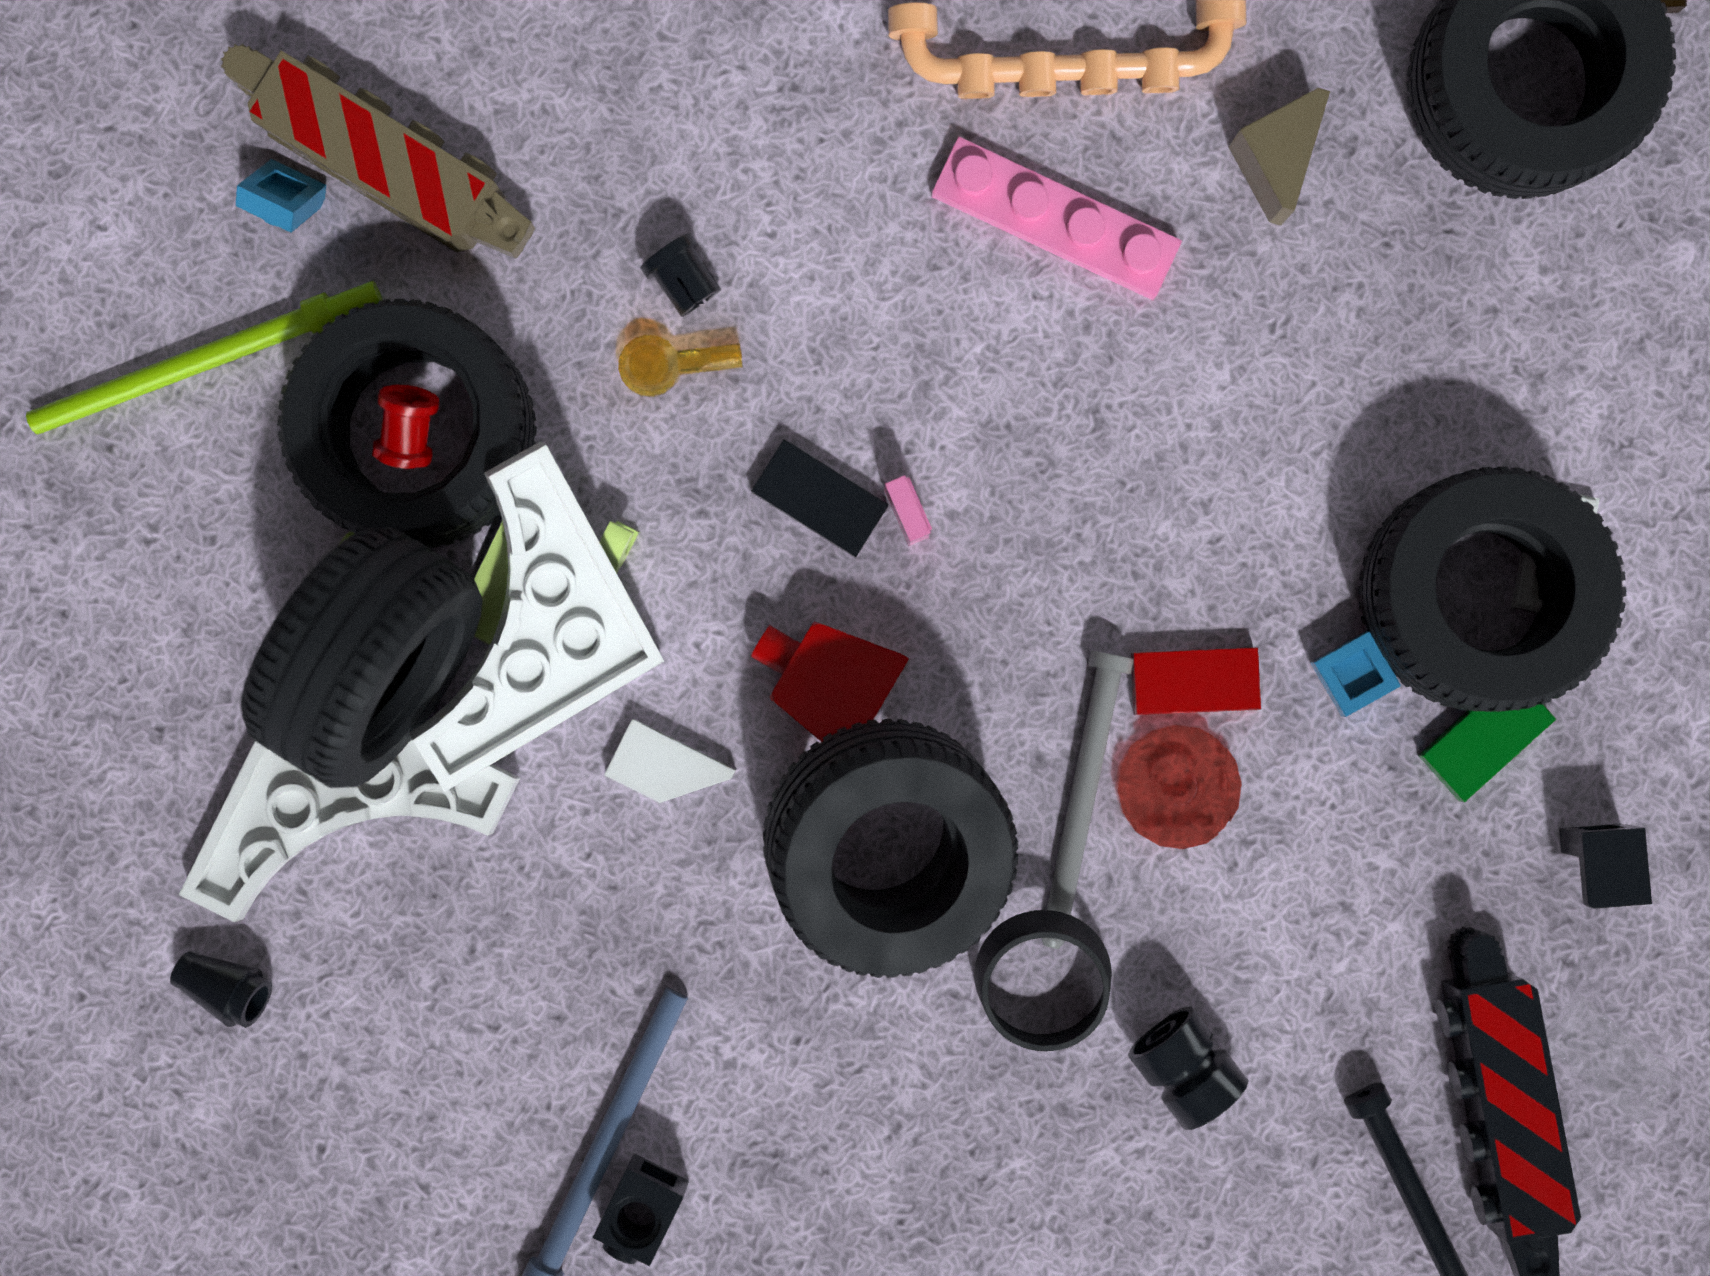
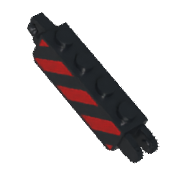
M1462 926L1460 930L1455 929V933L1450 934L1451 939L1448 940L1450 946L1447 948L1451 950L1449 959L1453 979L1441 981L1444 998L1436 1001V1013L1443 1034L1446 1037H1452L1456 1060L1448 1062L1447 1069L1454 1095L1458 1100H1464L1468 1123H1463L1459 1126L1461 1145L1467 1159L1470 1162H1475L1479 1185L1471 1187L1473 1208L1479 1222L1482 1225H1487L1490 1230L1501 1238L1514 1276H1560L1558 1235L1572 1233L1581 1219L1539 992L1537 988L1524 979L1507 972L1504 956L1500 954V951L1503 949L1499 947L1500 942L1495 940V936L1488 935L1485 932L1481 933V931L1474 930L1470 926L1468 928Z

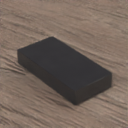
M783 439L751 490V493L854 558H857L889 507V504Z

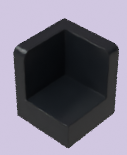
M1617 823L1559 828L1561 853L1579 857L1583 904L1586 907L1598 909L1652 904L1645 827Z

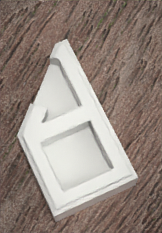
M632 719L604 775L661 803L733 778L736 769Z

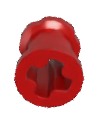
M390 385L379 390L378 404L384 409L381 438L373 442L372 456L381 463L396 468L413 469L428 466L432 460V448L427 445L430 416L438 412L439 398L434 393L416 386Z

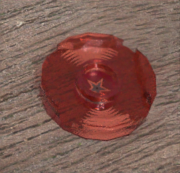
M1173 724L1150 730L1130 745L1118 765L1115 791L1121 813L1136 833L1158 846L1187 849L1208 843L1219 835L1218 832L1225 828L1228 821L1231 822L1239 808L1242 782L1235 758L1218 739L1201 728Z

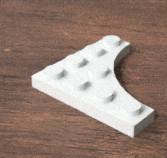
M541 441L484 472L495 495L507 541L508 576L501 618L487 652L468 682L446 706L428 721L409 733L412 741L444 792L664 662L547 445Z
M411 739L405 748L371 780L358 787L329 788L255 741L179 895L233 922L243 920L255 898L268 881L295 855L332 832L370 819L391 816L438 819L466 826L487 836L494 833L520 777L491 764L444 792Z

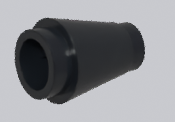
M192 951L186 952L181 956L170 976L172 986L180 989L182 993L227 1027L238 1024L247 1028L254 1024L265 1010L272 993V983L263 978L260 969L205 955H198Z

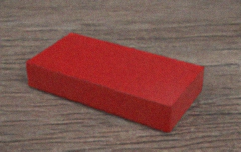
M1258 647L1131 653V659H1134L1132 667L1134 715L1261 710Z

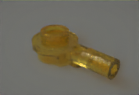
M643 335L634 338L625 345L619 356L618 370L622 381L632 392L643 397H656L668 392L675 383H678L681 375L743 368V357L740 343L676 351L669 341L657 335Z

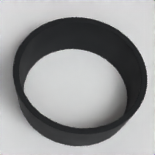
M1034 910L1017 914L1007 919L988 935L976 958L974 978L977 994L994 1028L1007 1040L1020 1047L1046 1052L1062 1050L1076 1045L1087 1038L1098 1027L1109 1003L1112 970L1104 943L1086 923L1063 912ZM1037 938L1060 939L1082 949L1096 964L1103 983V992L1098 1003L1084 1019L1066 1030L1051 1034L1028 1033L1009 1025L994 1012L988 998L990 977L1001 957L1016 945Z

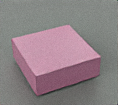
M904 475L885 483L884 492L908 546L927 539L932 527L910 478H906Z

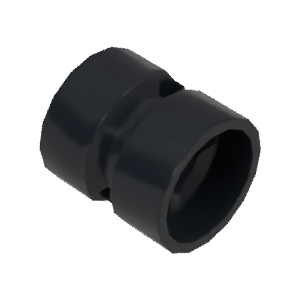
M1192 1006L1172 1012L1142 1035L1128 1053L1130 1060L1151 1087L1164 1086L1161 1099L1184 1130H1193L1201 1127L1228 1110L1241 1097L1249 1081L1225 1049L1212 1050L1213 1042L1211 1039L1213 1034Z

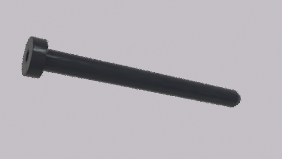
M1372 1083L1346 1096L1344 1104L1353 1119H1363L1439 1275L1468 1276L1386 1110L1391 1104L1392 1099L1383 1083Z

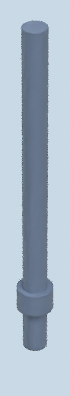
M665 988L538 1257H531L522 1276L564 1275L563 1270L560 1269L563 1260L688 1000L687 996L671 988Z

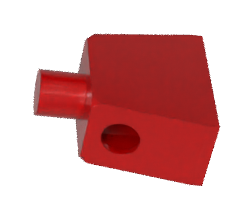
M815 621L810 626L801 643L769 625L751 655L753 659L782 675L769 698L821 742L824 741L823 737L831 733L833 735L838 733L837 729L843 727L849 729L852 728V724L858 722L865 724L867 720H874L910 659L901 653Z

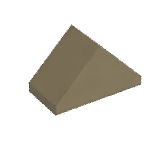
M1317 88L1241 128L1228 146L1270 223L1281 226L1295 211L1330 91Z

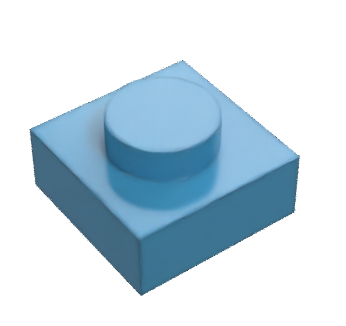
M270 159L237 185L235 206L263 219L270 225L280 227L292 233L321 208L325 200L327 185Z
M1370 631L1363 632L1310 662L1342 717L1351 715L1401 687L1397 677L1376 645Z

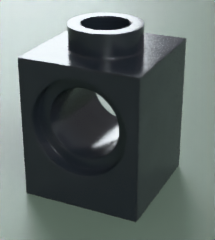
M634 1153L592 1238L603 1243L604 1251L616 1260L627 1264H635L639 1261L650 1266L684 1198L689 1180ZM632 1202L644 1203L653 1211L655 1220L647 1225L634 1224L626 1217L624 1206Z

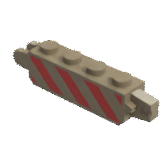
M243 43L240 46L234 44V47H228V51L223 52L224 57L221 58L223 61L221 67L225 70L224 73L234 83L236 82L237 86L246 95L251 96L247 103L251 120L266 130L271 139L456 253L473 249L476 243H480L515 259L521 254L526 243L531 238L535 227L530 220L505 200V195L495 181H493L497 173L483 161L466 152L460 160L441 149L445 141L435 132L415 120H412L408 127L400 124L389 117L392 108L388 104L361 87L355 95L337 85L340 79L339 75L312 56L307 55L301 63L281 50L273 61L257 50H253L250 46L246 47Z

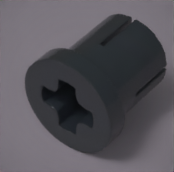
M687 233L670 242L653 254L640 267L647 279L655 278L681 317L700 307L699 304H704L702 300L708 301L721 291V288L695 251L698 242L691 233Z

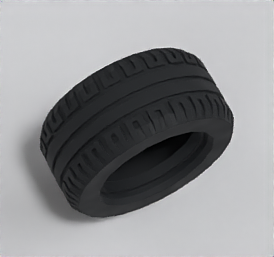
M395 298L394 302L385 299L379 301L378 304L371 302L364 304L362 308L355 307L350 309L349 314L345 315L342 313L336 316L334 322H327L322 327L323 331L321 333L316 332L310 337L312 341L309 344H304L300 350L303 352L300 358L296 356L292 362L294 365L292 371L288 370L286 376L288 383L283 385L281 390L283 397L282 400H279L278 408L281 411V415L278 416L277 425L281 429L278 432L279 441L283 443L281 447L282 456L287 459L285 465L288 471L292 472V479L295 485L301 487L300 492L311 501L310 504L316 510L322 511L321 515L332 520L341 528L355 534L370 528L393 527L429 548L439 547L443 544H453L455 540L462 541L468 538L470 534L482 531L481 527L484 525L489 526L494 522L496 516L501 515L495 495L484 472L535 445L534 436H536L537 427L534 425L536 416L532 408V397L528 395L529 389L523 381L519 369L488 334L476 324L467 320L459 313H454L449 308L439 307L428 301L424 304L421 300L411 299L406 301L405 299ZM434 362L453 370L462 379L473 405V435L462 461L441 482L415 493H384L380 491L360 471L350 447V418L361 392L380 373L404 363Z
M393 527L361 530L343 540L310 571L295 589L269 627L252 660L244 682L240 703L242 718L249 735L260 745L271 750L280 758L329 788L358 787L371 780L410 742L411 737L409 733L425 723L459 670L475 636L482 611L483 600L474 577L424 544Z

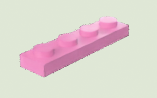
M959 136L932 191V197L1151 300L1156 298L1182 243V240Z

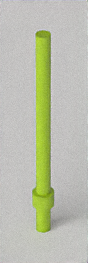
M374 281L330 297L325 292L300 301L299 309L26 412L28 425L35 434L39 435L310 331L313 334L316 332L321 333L323 331L322 327L327 322H334L336 316L342 313L347 315L350 309L355 307L362 308L366 303L373 302L378 304L379 301L383 300L382 295Z

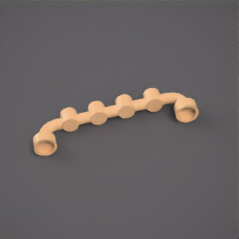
M1196 0V28L1200 31H1209V35L1204 46L1194 51H1179L1178 49L1167 47L1153 48L1142 53H1117L1114 50L1100 49L1086 51L1077 55H1055L1052 52L1036 51L1013 57H994L985 53L962 55L958 58L944 59L931 54L926 44V39H931L938 35L937 7L935 5L917 2L903 3L888 9V35L891 39L901 40L904 57L913 71L929 82L958 84V97L960 99L991 98L995 96V83L1019 82V95L1021 97L1053 96L1056 94V81L1080 80L1082 95H1108L1118 92V79L1142 78L1143 93H1172L1179 90V77H1191L1208 73L1222 63L1231 48L1234 30L1246 25V0Z

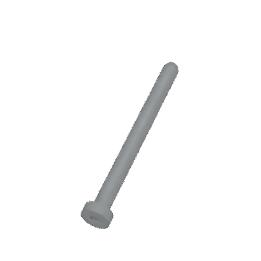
M1091 650L1088 666L1097 667L1046 910L1071 915L1121 673L1131 674L1134 659ZM1041 938L1044 946L1054 949H1060L1065 943L1064 940Z

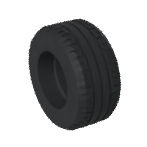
M1440 0L1429 13L1419 30L1420 33L1413 44L1415 48L1410 53L1409 61L1411 65L1408 66L1407 71L1409 81L1406 82L1407 92H1410L1408 106L1412 107L1410 115L1412 120L1417 122L1415 128L1417 134L1421 135L1424 139L1422 141L1426 149L1429 147L1432 150L1430 155L1434 160L1438 159L1441 162L1440 166L1445 171H1452V176L1457 180L1462 179L1464 185L1471 188L1476 186L1478 191L1485 194L1491 192L1492 196L1502 197L1505 195L1511 199L1519 197L1529 199L1535 196L1547 197L1550 194L1554 195L1575 187L1613 167L1620 160L1631 154L1632 150L1637 148L1643 142L1644 137L1654 128L1653 124L1658 122L1662 114L1661 109L1666 106L1669 99L1667 94L1672 90L1673 81L1670 77L1674 76L1676 65L1673 63V60L1676 59V49L1672 47V44L1675 43V35L1670 29L1673 26L1670 17H1666L1665 14L1667 12L1665 3H1661L1660 0ZM1526 18L1548 23L1563 32L1578 50L1585 70L1586 85L1580 110L1570 122L1562 126H1544L1529 122L1512 112L1497 95L1488 70V47L1492 33L1506 20Z
M1508 466L1496 468L1482 467L1478 470L1471 469L1442 479L1422 489L1403 501V504L1397 506L1392 511V514L1382 522L1383 526L1377 529L1373 536V541L1370 542L1366 549L1368 555L1363 558L1362 565L1364 567L1359 576V580H1362V582L1358 586V593L1361 595L1359 610L1363 612L1361 620L1363 625H1366L1367 630L1365 632L1370 631L1381 654L1388 662L1395 676L1400 679V682L1405 687H1411L1412 692L1423 695L1433 703L1439 702L1442 706L1454 707L1460 710L1501 712L1528 709L1539 704L1551 702V699H1558L1565 695L1566 691L1578 687L1579 681H1585L1591 675V670L1598 668L1602 663L1601 658L1606 657L1611 649L1609 644L1614 643L1618 636L1616 633L1617 628H1621L1622 618L1620 613L1624 612L1626 605L1623 602V597L1626 596V587H1623L1622 581H1626L1625 571H1622L1621 567L1624 563L1621 555H1617L1616 550L1619 548L1617 542L1611 538L1613 533L1608 526H1603L1602 522L1604 520L1601 515L1593 511L1594 507L1588 501L1583 502L1582 496L1577 491L1569 490L1568 485L1562 482L1556 483L1554 478L1548 475L1541 476L1540 472L1532 470L1527 472L1523 468L1513 467L1509 469ZM1489 532L1505 538L1518 547L1521 552H1526L1530 555L1537 567L1535 575L1538 582L1539 599L1542 600L1541 609L1536 613L1535 619L1525 636L1517 644L1506 649L1486 651L1471 647L1450 629L1439 609L1436 596V577L1441 559L1452 543L1472 533Z
M892 718L882 719L881 722L867 720L865 724L858 722L852 724V728L847 729L843 727L837 729L838 733L833 735L831 733L823 737L824 741L821 743L815 742L810 745V750L807 752L803 751L798 756L799 761L797 763L793 762L787 768L788 773L782 775L779 781L780 786L775 788L771 795L773 800L768 804V816L765 817L763 824L765 831H763L765 864L773 891L786 922L793 928L797 938L802 940L809 950H814L819 958L826 959L829 964L840 966L842 970L847 972L855 971L857 975L865 976L870 973L871 977L877 978L883 976L893 978L902 974V977L912 976L913 973L920 974L926 972L929 968L940 967L947 961L949 963L956 958V955L963 954L969 950L972 944L975 945L981 939L980 936L992 927V922L998 919L1000 915L999 910L1004 908L1008 901L1007 896L1011 894L1013 888L1012 881L1017 873L1015 866L1018 864V854L1016 852L1018 850V839L1016 838L1017 830L1012 822L1013 816L1008 808V803L981 764L966 748L964 749L957 740H952L948 734L938 732L937 729L929 725L924 727L919 722L909 723L903 719L893 721ZM898 802L927 805L935 808L943 818V832L939 847L928 865L912 879L895 887L869 890L848 885L835 877L832 870V862L839 841L849 827L864 814L880 806Z

